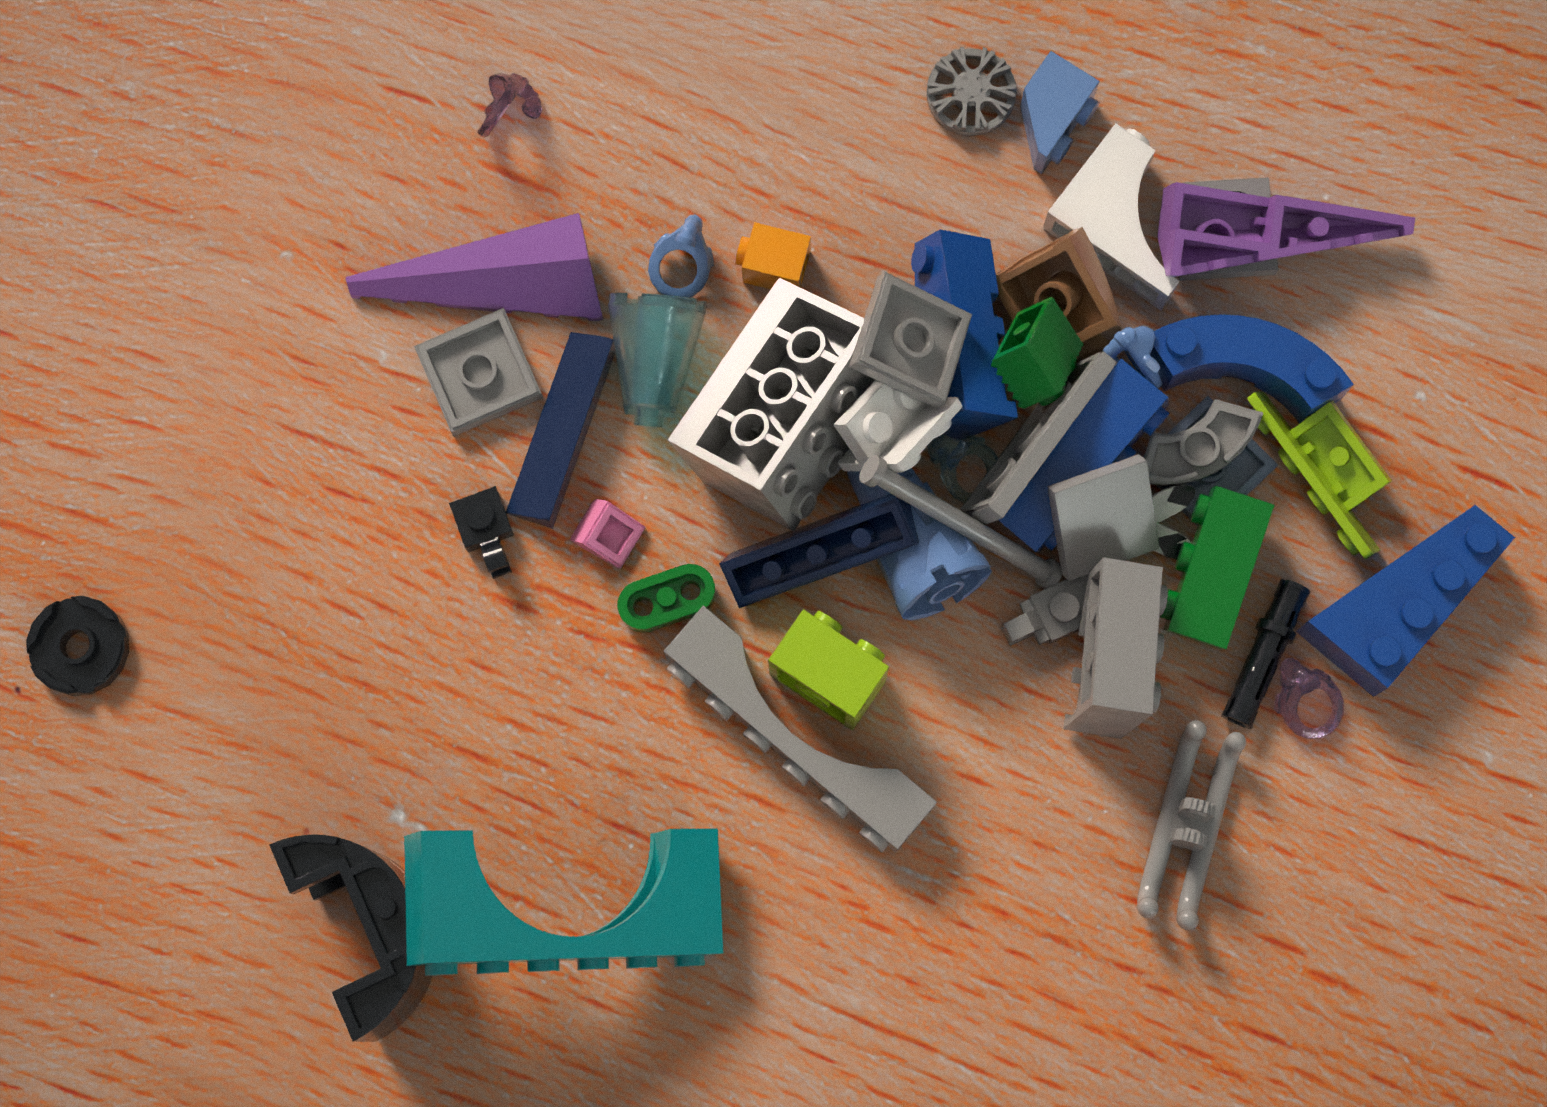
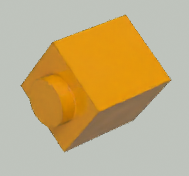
M754 222L750 238L741 237L735 264L742 266L743 283L771 290L777 280L781 278L801 288L811 254V236Z

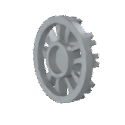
M964 47L952 50L950 54L941 57L939 62L937 61L928 79L927 102L931 113L942 126L957 134L976 136L995 130L1007 120L1015 104L1016 83L1009 64H1006L1003 58L997 57L994 51H988L984 47L983 50L964 49ZM966 59L981 60L980 65L976 69H970L966 64ZM954 62L958 64L962 71L959 75L951 65ZM988 64L994 66L988 76L982 73ZM942 72L951 77L953 83L945 85L936 83ZM1002 75L1007 86H993L991 81ZM952 93V97L938 101L935 99V96ZM990 94L1008 99L1007 103L990 98ZM951 105H956L962 110L956 121L951 120L943 113ZM985 106L991 107L998 114L996 118L989 122H986L981 112ZM967 112H975V125H966Z

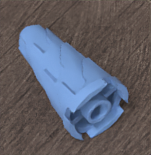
M912 468L898 473L935 495L927 482L922 483ZM847 471L848 478L860 505L891 494L877 485L869 487L860 482V471ZM912 505L910 506L919 543L877 559L899 613L903 619L910 621L926 618L944 611L945 609L941 602L950 597H953L957 604L977 590L992 572L986 557L980 553L972 540Z

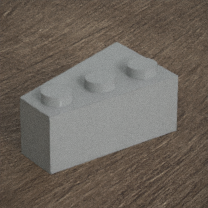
M1103 557L1089 571L1078 634L1084 636L1082 668L1073 667L1071 682L1080 684L1076 712L1072 715L1065 714L1064 730L1121 739L1157 711L1161 699V685L1159 682H1155L1156 664L1160 662L1164 651V635L1158 633L1159 615L1163 614L1168 598L1167 586L1162 585L1163 567Z

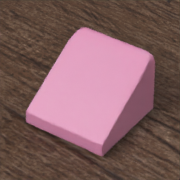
M595 499L570 540L593 555L621 569L644 531L645 526L610 502Z

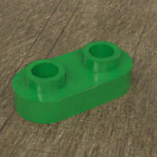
M696 564L681 565L628 584L619 595L617 603L618 612L623 623L631 630L641 633L651 632L692 618L702 606L709 609L715 600V583L711 574L705 568ZM689 584H694L700 588V594L694 600H687L682 596L683 588ZM642 600H647L653 604V610L647 616H639L635 613L636 604Z

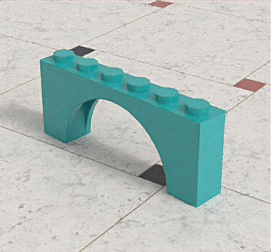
M718 828L668 829L650 834V851L647 867L641 884L631 901L609 923L591 933L578 937L561 936L539 930L516 917L499 901L487 884L479 866L474 847L473 830L418 831L404 836L407 966H425V976L458 974V964H477V974L509 973V963L527 962L528 972L560 971L559 961L577 960V970L609 969V959H626V969L658 967L657 958L674 957V967L705 966V956L724 953Z

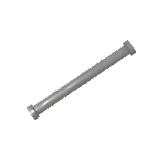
M873 455L862 466L859 479L863 484L869 487H875L876 485L1034 576L1037 585L1044 589L1054 587L1060 581L1062 573L1059 562L1052 558L1042 559L887 467V461L883 458Z

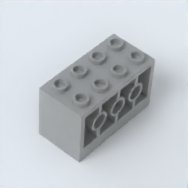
M779 278L667 441L703 483L794 532L800 521L809 516L813 511L817 496L829 478L834 477L840 471L841 467L838 461L849 450V447L833 424L876 380L849 367L864 318Z

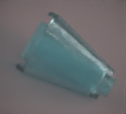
M610 293L608 308L625 415L634 416V425L663 427L664 418H674L706 315L707 302H696V299L645 293H642V296H638V299L627 298L628 293Z

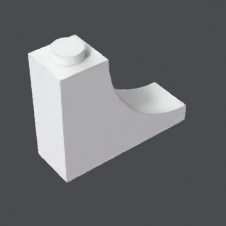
M1115 123L1049 209L1043 229L1056 238H1060L1074 229L1083 227L1103 270L1161 311L1172 297L1179 280L1175 277L1166 276L1164 267L1154 256L1146 242L1138 213L1140 182L1148 170L1156 150L1150 147L1149 141L1134 129L1125 130Z

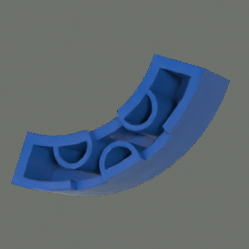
M1206 315L1180 320L1154 331L1156 338L1150 355L1160 365L1158 374L1163 383L1161 388L1164 392L1175 386L1201 379H1221L1222 376L1238 378L1254 383L1255 388L1275 398L1300 424L1328 402H1339L1354 385L1343 369L1313 342L1283 326L1262 319L1241 315Z

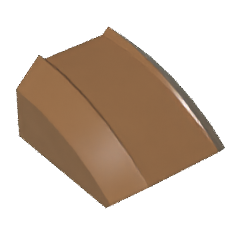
M1083 227L1074 229L1021 257L996 274L998 296L1012 321L1017 312L1049 297L1054 298L1084 344L1081 347L1082 350L1079 352V356L1076 357V363L1102 352L1104 347L1114 338V335L1121 331L1119 314L1101 263Z

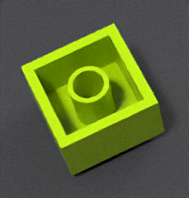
M803 609L768 659L769 674L853 731L886 682L889 666L882 662L885 654L863 639H860L855 644L841 635L840 631L843 627L829 615L818 610L813 616Z

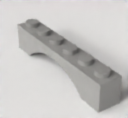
M705 606L700 608L664 650L666 659L671 663L666 670L677 681L688 689L693 683L698 685L709 695L704 702L725 721L733 715L744 724L747 729L743 732V736L765 754L770 748L786 760L781 768L802 786H805L809 780L825 793L820 801L839 818L844 819L849 813L864 827L860 830L859 834L881 853L886 847H889L896 853L935 807L937 802L900 770L869 768L842 762L815 750L792 734L772 713L757 690L746 663L742 638Z

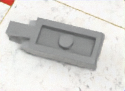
M1088 574L1071 581L1066 579L1057 583L1054 587H1049L1031 595L1028 600L1020 603L1024 614L1004 623V627L1001 628L1009 645L1012 646L1033 635L1039 645L1048 641L1051 644L1079 631Z

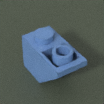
M1052 51L1049 52L1025 86L1020 105L1033 168L1040 174L1045 171L1051 161L1056 164L1062 161L1073 143V139L1069 137L1070 133L1077 123L1085 127L1100 103L1094 99L1099 80Z

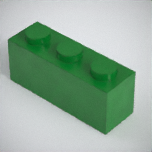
M1219 486L1211 488L1208 496L1199 495L1191 517V522L1198 524L1193 542H1183L1175 565V570L1182 572L1177 590L1168 589L1166 608L1163 614L1159 615V618L1166 620L1164 631L1218 649H1227L1274 504Z

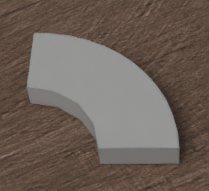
M1214 399L1206 416L1190 429L1174 434L1153 433L1150 436L1144 459L1147 461L1150 485L1168 486L1191 483L1206 478L1226 467L1251 441L1260 424L1263 412Z

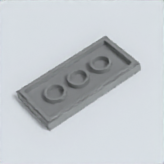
M1104 351L1078 362L1076 368L1067 377L1068 380L1064 382L1066 385H1064L1065 392L1063 395L1048 405L1040 406L1038 404L960 510L983 524L1002 519L1117 362Z

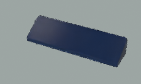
M570 332L506 514L553 529L617 350L614 339Z
M888 494L796 528L794 532L791 530L734 551L719 564L740 609L917 545L919 539L910 504L893 494Z

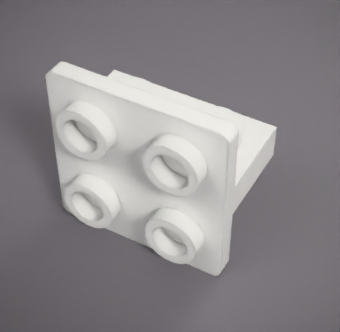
M875 380L833 424L849 447V450L838 461V464L843 471H861L867 459L877 455L887 461V467L897 473L905 472L919 462L921 459L920 453L934 438L939 437L950 428L952 424L951 419L963 405L957 397H947L945 405L934 408Z

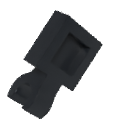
M496 486L449 503L467 552L469 553L481 548L487 569L493 579L511 573L512 571L501 540L514 536Z

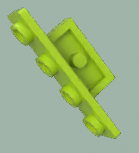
M1254 392L1247 397L1253 406L1252 410L1263 412L1258 428L1265 435L1272 432L1283 447L1278 451L1283 463L1294 475L1299 472L1302 473L1312 487L1307 491V494L1313 504L1323 515L1330 512L1341 526V529L1337 531V535L1347 550L1354 556L1360 552L1364 559L1377 554L1380 548L1352 510L1391 483L1392 480L1333 401L1328 402L1291 429L1265 392Z

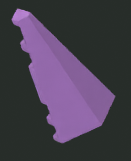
M1175 182L1163 188L1157 237L1165 274L1169 277H1177L1411 235L1414 232L1415 217L1282 195L1263 197Z
M579 213L346 277L350 296L355 299H360L363 296L391 299L397 303H407V301L435 303L439 307L492 312L504 308L506 313L521 311L542 313L545 317L558 318L559 315L584 317L589 321L603 320Z

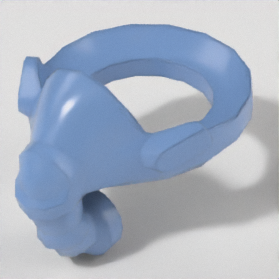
M698 215L688 216L681 227L671 234L665 233L654 244L655 248L650 256L648 266L650 280L659 293L670 299L683 300L696 295L703 289L708 280L710 269L714 266L712 249L707 247L702 234L703 222ZM684 250L691 254L696 261L697 275L694 281L687 287L673 288L661 278L660 263L663 257L670 251Z
M1139 326L1136 328L1125 327L1118 331L1110 343L1104 347L1103 351L1117 363L1119 362L1117 355L1124 351L1137 372L1157 388L1163 385L1158 374L1160 365L1150 355L1156 338L1154 330L1149 327Z

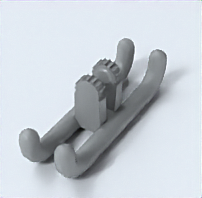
M1199 720L1191 721L1186 726L1180 739L1137 897V910L1142 917L1152 918L1157 915L1159 911L1158 897L1172 845L1191 850L1192 853L1182 886L1176 917L1178 925L1184 930H1193L1199 923L1197 913L1235 768L1239 756L1246 746V738L1243 734L1239 732L1230 733L1225 738L1218 754L1206 801L1193 797L1185 798L1200 744L1207 733L1206 725Z

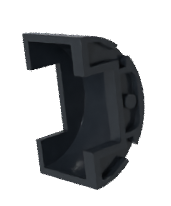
M302 835L269 844L290 894H297L309 888L313 900L316 901L344 887L347 888L381 969L332 991V994L353 1042H376L389 1035L405 1022L418 1007L432 979V976H425V966H407L405 870L382 854L335 836Z

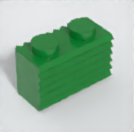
M1049 297L1017 312L992 360L991 367L997 368L996 375L1003 377L1001 383L1008 384L1007 391L1013 392L1012 399L1019 401L1018 407L1025 409L1036 403H1039L1040 406H1045L1057 400L1065 392L1064 385L1066 384L1064 382L1068 380L1067 377L1076 368V357L1079 356V352L1082 350L1081 347L1084 344L1054 298Z

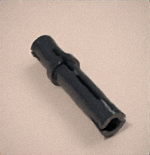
M1280 579L1265 617L1258 619L1255 626L1258 633L1254 644L1242 667L1231 697L1221 714L1227 721L1252 729L1258 709L1267 693L1287 644H1292L1297 635L1293 630L1300 612L1311 593L1303 585L1291 580Z

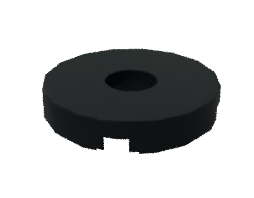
M75 596L61 602L56 601L45 607L31 625L26 639L27 653L31 663L30 667L34 675L54 691L70 696L94 694L109 686L123 671L129 654V633L120 615L102 601L86 596ZM77 633L87 634L90 644L86 654L77 659L69 658L66 652L68 640Z

